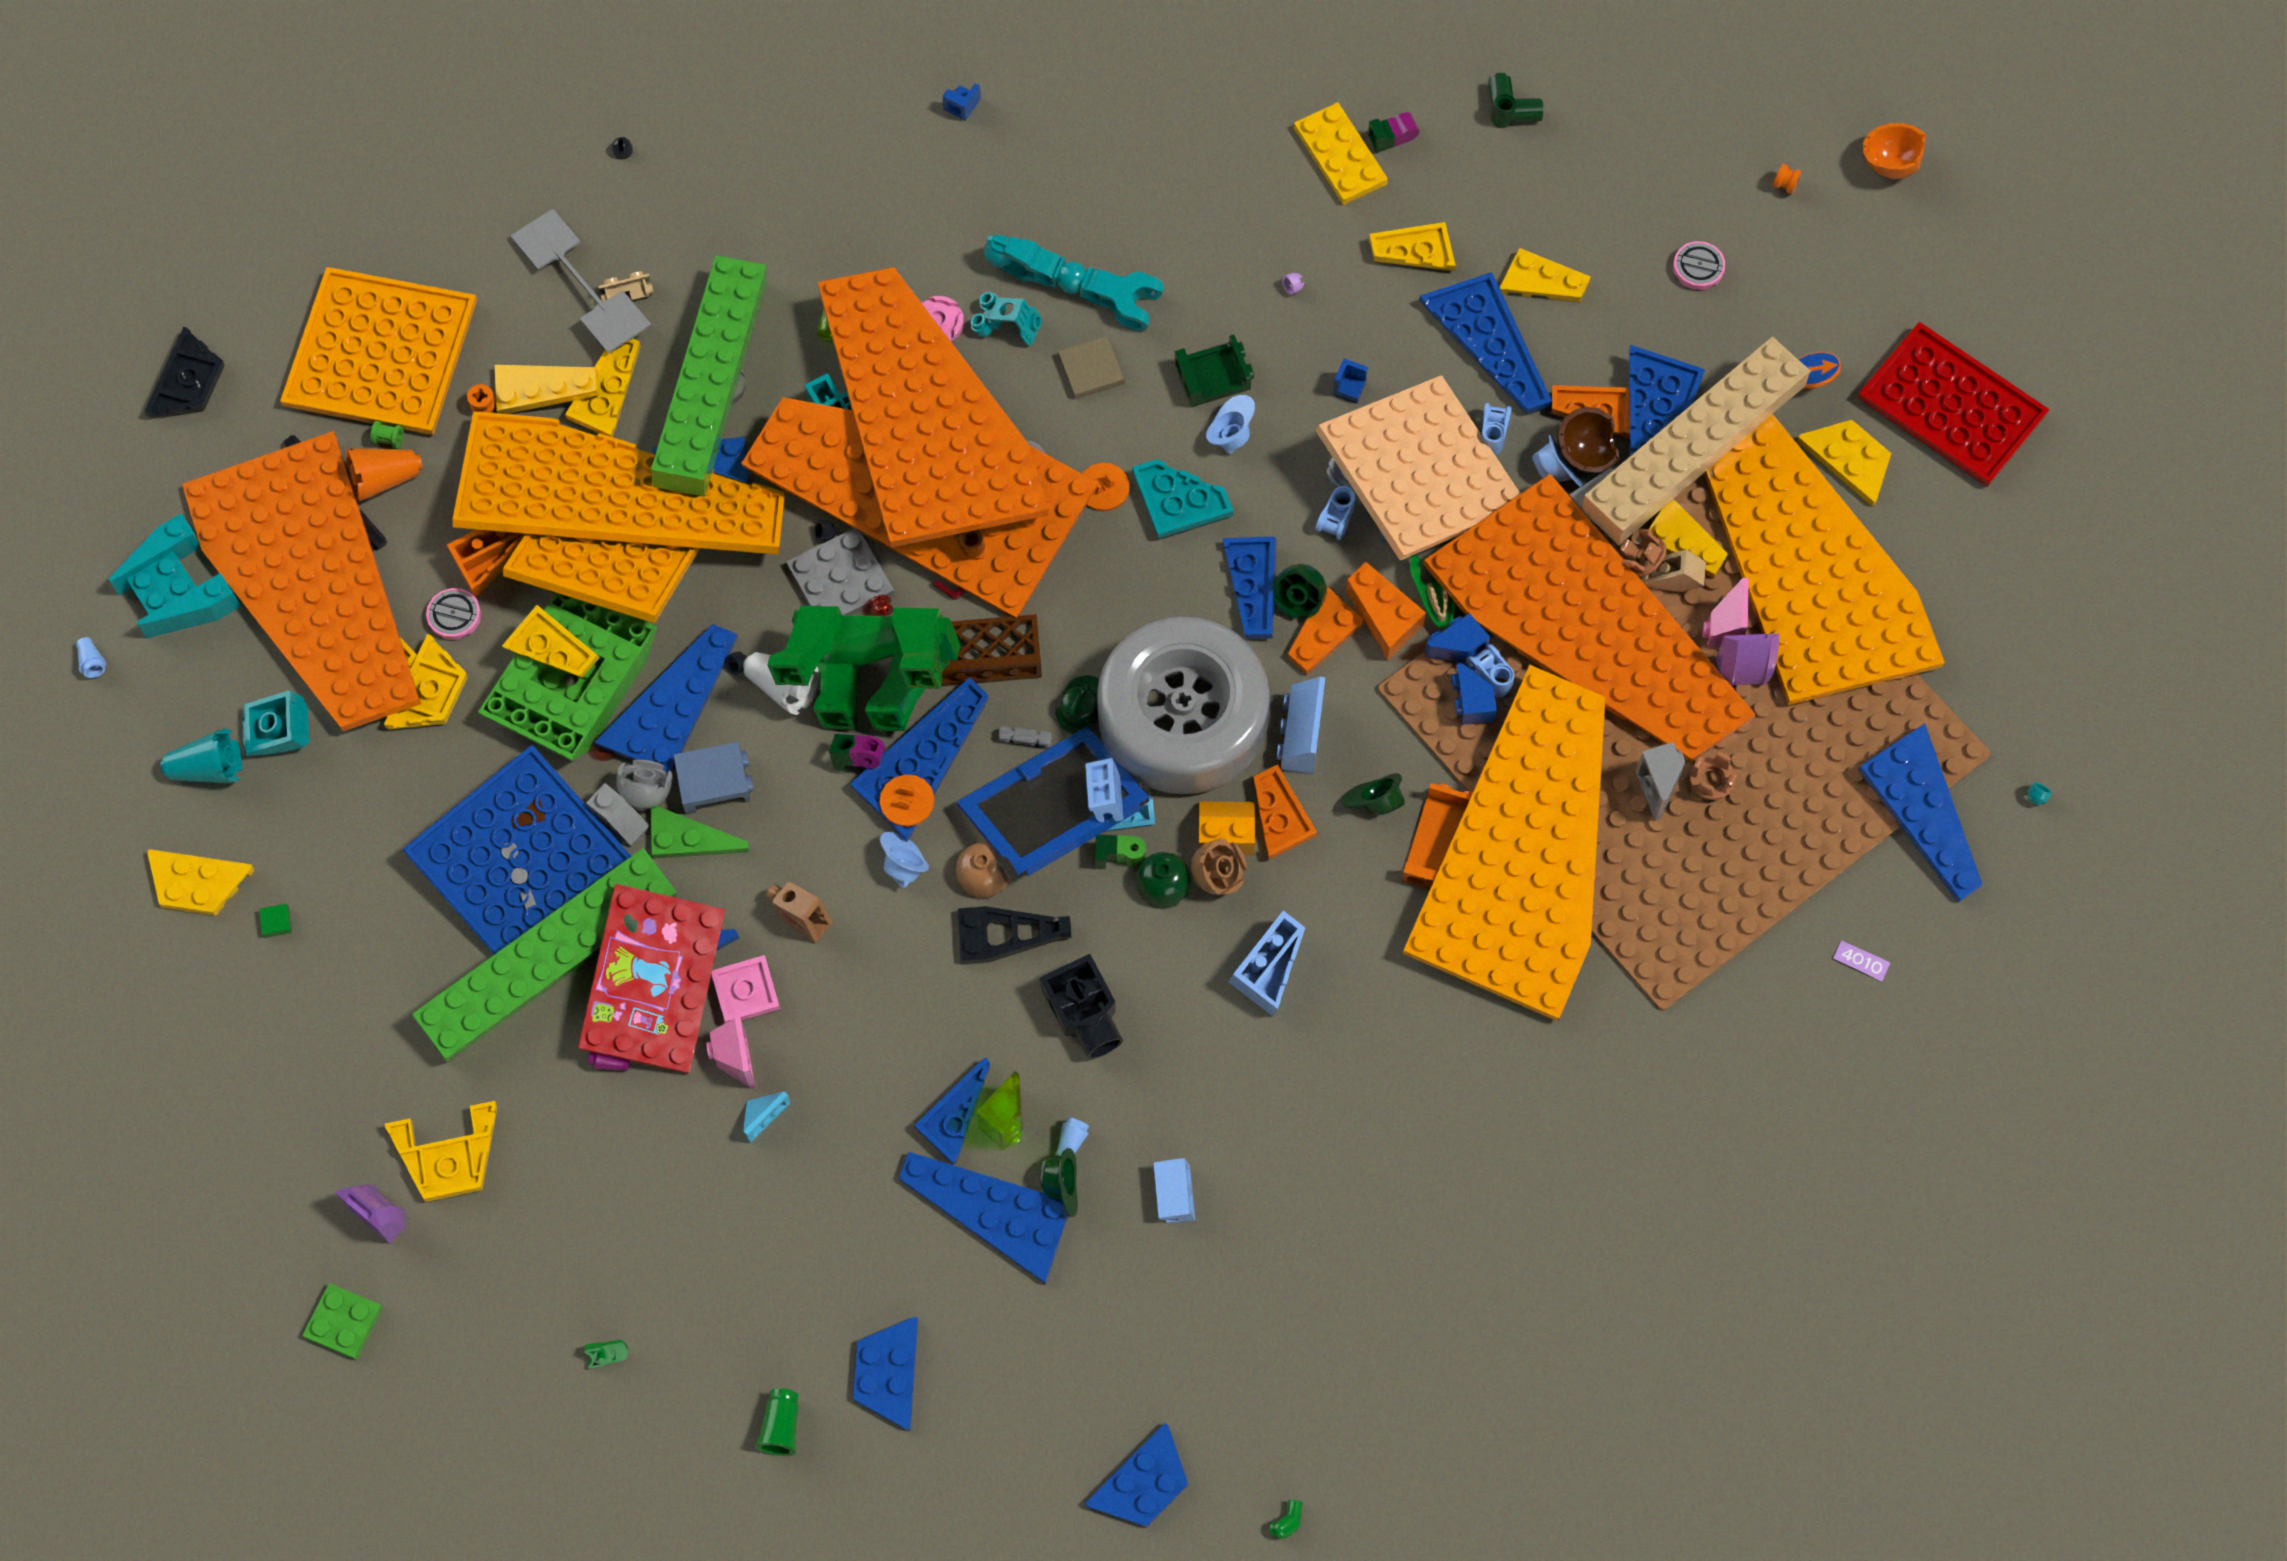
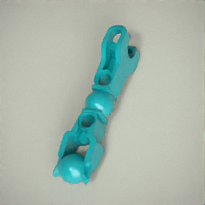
M989 235L984 246V256L992 266L999 267L1004 272L1024 282L1032 281L1045 286H1052L1053 288H1056L1058 284L1060 289L1066 293L1076 294L1080 292V298H1085L1089 302L1110 309L1121 326L1136 331H1145L1150 324V318L1147 311L1136 306L1134 302L1141 298L1159 299L1165 289L1161 280L1143 272H1134L1121 277L1100 269H1093L1090 266L1086 270L1084 265L1076 261L1065 263V257H1060L1056 253L1039 247L1037 243L1030 240L1007 237L1005 235Z

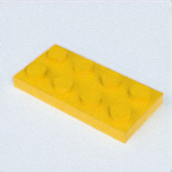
M1338 102L1294 122V130L1342 205L1388 185L1387 176Z

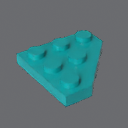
M1158 459L1132 467L1133 476L1158 539L1233 516V508L1223 487L1200 480V477L1183 470L1173 469L1167 466V463Z

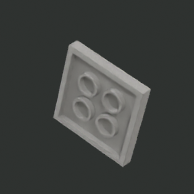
M851 529L786 561L789 571L809 606H838L842 615H854L895 595L893 587L863 535L855 529Z

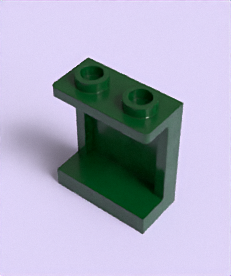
M1235 334L1229 336L1228 343L1187 355L1185 348L1175 351L1174 364L1191 407L1251 390V379H1254V372L1251 364H1246L1244 360L1246 356L1242 342H1237Z

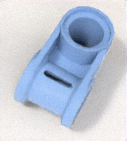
M1485 403L1482 420V440L1497 455L1504 447L1511 407L1500 408ZM1490 437H1494V438H1496L1497 440H1491V439H1489V438H1490Z
M1339 486L1334 489L1326 507L1320 514L1315 531L1320 532L1322 530L1336 536L1337 540L1343 538L1355 508V493L1351 488ZM1344 499L1349 503L1347 505H1340L1337 501Z
M1488 643L1484 646L1483 651L1474 657L1469 656L1466 659L1469 669L1493 685L1496 697H1505L1511 693L1514 671L1492 644ZM1503 678L1507 680V682L1500 683L1497 682L1495 679Z

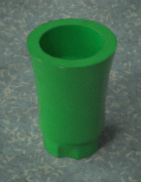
M784 1388L772 1389L770 1391V1398L766 1404L761 1431L755 1445L758 1451L777 1456H792L796 1454V1425L799 1405L797 1404L799 1399L798 1393Z

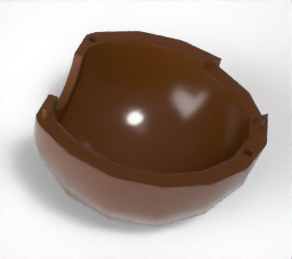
M1592 407L1576 409L1567 415L1557 433V447L1565 463L1578 472L1588 474L1602 472L1615 465L1620 458L1618 448L1616 449L1613 444L1614 418L1603 410Z

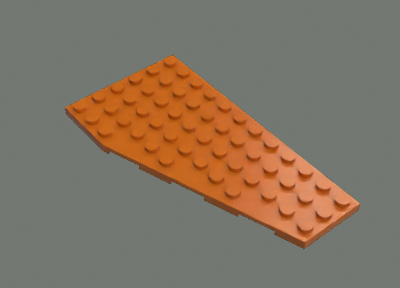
M895 267L818 282L819 294L890 548L1048 515L1047 503L1028 442Z
M782 397L741 463L744 468L951 584L962 588L964 591L1001 612L1015 618L1021 615L1098 487V482L1029 445L1047 503L1048 515L980 529L985 542V550L979 557L970 558L962 552L953 535L890 548L852 410ZM971 538L967 540L965 545L975 546L979 540Z
M334 431L182 484L202 552L216 570L221 573L233 592L343 732L421 704L341 448Z
M1551 474L1424 560V566L1465 615L1470 613L1482 628L1517 649L1516 652L1550 674L1553 672L1564 680L1606 697L1605 709L1622 720H1628L1661 741V745L1674 742L1676 750H1680L1684 759L1689 763H1692L1755 716L1752 709L1635 572L1622 563L1624 559Z

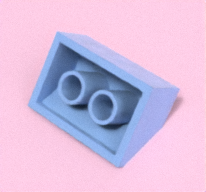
M1317 677L1292 684L1291 694H1285L1283 710H1288L1287 719L1282 718L1280 735H1285L1284 744H1278L1277 760H1282L1281 770L1314 774L1325 677Z

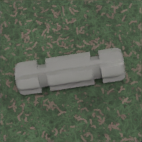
M1000 726L998 738L1001 742L1010 743V740H1012L1015 744L1030 746L1039 744V747L1049 748L1052 743L1051 732L1041 731L1037 733V730L1015 727L1014 730L1011 729V726Z

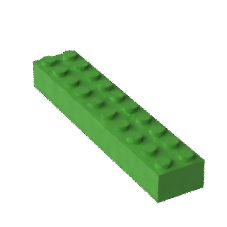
M715 255L651 468L653 487L705 497L767 286V266L765 264Z
M644 848L412 1013L415 1021L447 1063L599 954L615 884L677 897V891Z

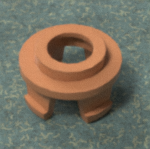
M1647 529L1639 530V534L1644 539L1641 543L1637 545L1625 539L1620 548V552L1628 559H1624L1622 563L1626 567H1630L1637 576H1645L1653 572L1662 563L1666 554L1665 542L1653 536V532ZM1647 558L1649 563L1643 565L1644 560Z
M1718 752L1715 756H1700L1690 772V783L1694 791L1701 797L1710 800L1722 799L1729 795L1735 786L1737 778L1733 767L1730 765L1731 758L1722 752ZM1707 772H1716L1720 775L1722 784L1719 788H1714L1702 781V776Z

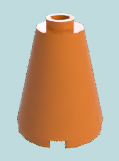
M347 449L345 454L347 467H350L351 476L349 477L358 501L368 499L417 477L419 470L423 469L420 455H415L413 450Z

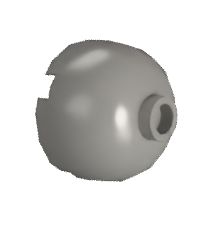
M633 760L632 765L626 767L624 762L617 769V792L636 810L644 811L662 804L669 795L672 784V772L670 770L668 773L663 771L664 765L650 760Z

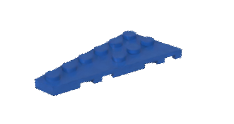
M1492 272L1420 296L1419 301L1526 414L1551 406L1552 400Z
M1633 345L1629 346L1630 456L1693 404L1705 369Z
M712 624L594 742L595 746L630 761L650 760L664 765L663 771L668 773L670 770L673 772L676 766L674 754L682 753L725 665V657L731 653L738 638L737 634Z
M970 677L883 754L880 765L877 768H867L850 783L851 788L907 842L917 825L904 827L890 822L881 810V792L884 786L894 777L916 775L924 779L931 786L935 795L989 700V695Z
M1924 723L1861 765L1858 770L1956 901L1960 902L1983 884Z
M908 1152L899 1177L903 1184L927 1201L929 1200L945 1214L956 1219L966 1229L998 1252H1002L1016 1262L1019 1267L1027 1270L1046 1285L1069 1216L1062 1200L1050 1198L1045 1193Z

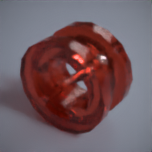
M877 595L869 599L867 605L871 609L870 616L890 615L894 610L890 604L891 597L888 595Z

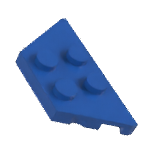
M918 1317L907 1319L861 1339L857 1343L854 1402L871 1409L877 1415L894 1422L906 1431H911Z
M1164 1423L1085 1503V1506L1090 1510H1097L1109 1514L1111 1517L1121 1520L1125 1519L1133 1524L1147 1528L1188 1486V1481L1169 1426Z

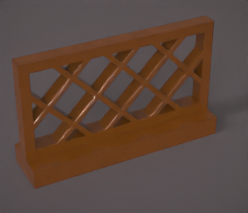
M1037 614L1021 615L1017 618L1010 616L951 621L958 639L965 643L966 646L959 652L957 660H950L949 665L942 671L941 686L959 685L964 683L969 677L975 683L1042 677ZM1022 624H1032V629L1025 636L1016 630ZM1001 626L1006 631L997 638L989 632L993 627ZM967 629H975L979 632L972 640L962 634ZM1010 634L1020 640L1013 648L1003 642ZM984 636L993 642L986 650L977 645ZM1027 644L1034 649L1035 654L1022 655L1018 651ZM998 646L1008 652L1003 657L991 655ZM971 649L981 654L977 659H967L964 657Z

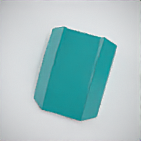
M289 690L244 704L242 733L245 756L291 751L303 748L311 741L309 738L308 712L310 710L302 696Z

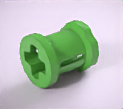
M375 421L372 425L370 441L372 444L384 443L399 449L403 441L404 428L400 425L396 427L382 425L380 421Z

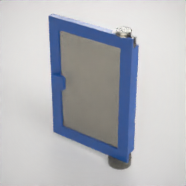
M1088 726L957 801L960 810L999 855L1000 858L995 861L996 867L1008 884L1015 882L1025 874L1030 876L1123 821H1115L1112 814L1105 813L1103 814L1104 822H1100L1096 819L1094 812L1089 810L1086 763L1109 758L1113 759L1120 774L1124 820L1140 811V807L1149 802L1151 792L1144 781L1137 783L1124 767L1111 756L1107 748Z

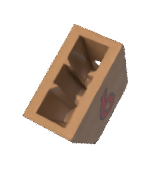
M792 882L786 883L783 888L774 884L767 892L766 898L772 901L779 917L814 943L821 938L833 923L822 900Z

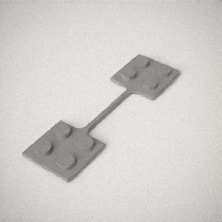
M551 209L510 235L538 270L554 260L561 261L597 303L596 307L582 316L580 320L608 354L652 326L624 291H621L609 300H600L564 257L566 252L579 245L581 241L554 209Z

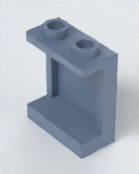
M739 742L674 754L681 799L686 814L696 813V806L739 797H744L745 802L751 801L749 792L754 791L751 775L746 776L744 768L749 766L746 750L741 751Z

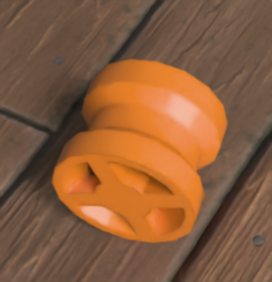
M1783 163L1772 187L1777 189L1781 187L1788 194L1792 195L1802 171L1799 169L1792 170L1787 164Z
M477 384L468 390L467 400L472 412L493 413L495 411L496 400L490 387L484 384Z

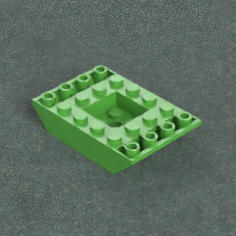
M555 593L544 611L600 658L583 678L579 677L576 684L567 685L564 683L565 679L573 674L516 653L481 706L478 714L570 761H574L591 750L595 744L594 742L598 739L646 664L657 626L643 619Z

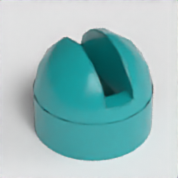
M2033 782L2027 793L2028 800L2034 805L2045 804L2052 795V791L2048 787L2038 782Z

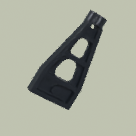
M987 906L958 908L961 965L988 963L1061 939L1072 938L1070 916L1052 917ZM992 922L1008 924L1012 928L1011 939L999 945H991L988 942V925ZM1021 923L1037 924L1040 927V934L1036 938L1021 940L1018 936V925ZM1059 925V931L1055 932V926Z

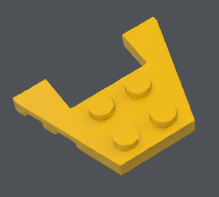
M496 1101L470 1106L474 1134L416 1146L413 1122L410 1118L385 1123L388 1134L425 1202L483 1190L498 1108Z

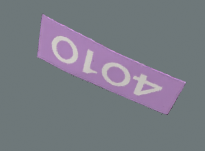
M1844 941L1840 942L1833 958L1881 982L1890 965V962Z

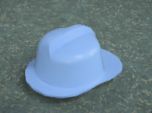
M1237 395L1225 402L1206 432L1208 442L1213 445H1219L1228 454H1232L1235 449L1243 446L1250 437L1249 422L1255 412V402L1247 395Z
M1550 434V442L1532 457L1542 478L1551 474L1558 483L1573 479L1579 487H1582V481L1573 468L1565 463L1559 453L1556 440Z
M894 832L881 834L879 840L886 853L884 871L901 888H905L910 882L917 880L921 872L928 871V863L923 858L918 847L910 839L907 842L900 834Z

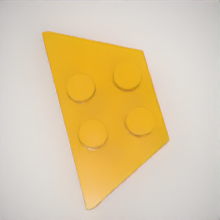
M1853 420L1806 432L1798 436L1797 442L1872 507L1875 505L1891 453Z
M427 634L411 667V673L421 704L387 716L384 722L386 729L446 724L468 679V675L462 667L455 663L452 657L438 645L431 635Z
M148 849L147 852L158 902L161 908L216 916L224 907L225 902L232 898L239 890L237 886L247 875L251 876L254 872V867L251 864Z

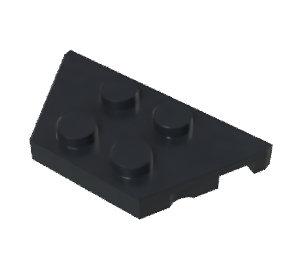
M183 327L144 411L147 417L152 418L205 410L224 369L225 364L223 360L215 353H212L208 346L201 340L199 341L187 327Z

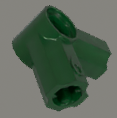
M1496 73L1494 76L1489 77L1488 85L1492 107L1491 121L1494 125L1507 127L1512 122L1542 121L1543 100L1541 98L1515 99L1513 97L1510 76H1507L1506 73Z

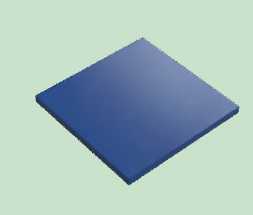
M533 745L529 746L402 849L405 855L493 955L631 857L627 850ZM539 799L541 800L543 809L538 804ZM535 800L537 809L544 813L546 821L536 823L534 812L525 808ZM524 812L530 813L533 816V823L522 827L518 825L517 817ZM513 817H514V824H515V826L517 827V828H514V829H513L512 822H511V818H513ZM514 843L517 848L511 852L510 859L504 858L501 849L507 848ZM518 851V855L513 859L514 853ZM523 868L527 871L528 879L524 884L518 885L512 881L511 873L514 869ZM531 889L536 905L526 910L524 904L529 899L527 894H529L528 890ZM525 891L527 896L523 901L520 893Z

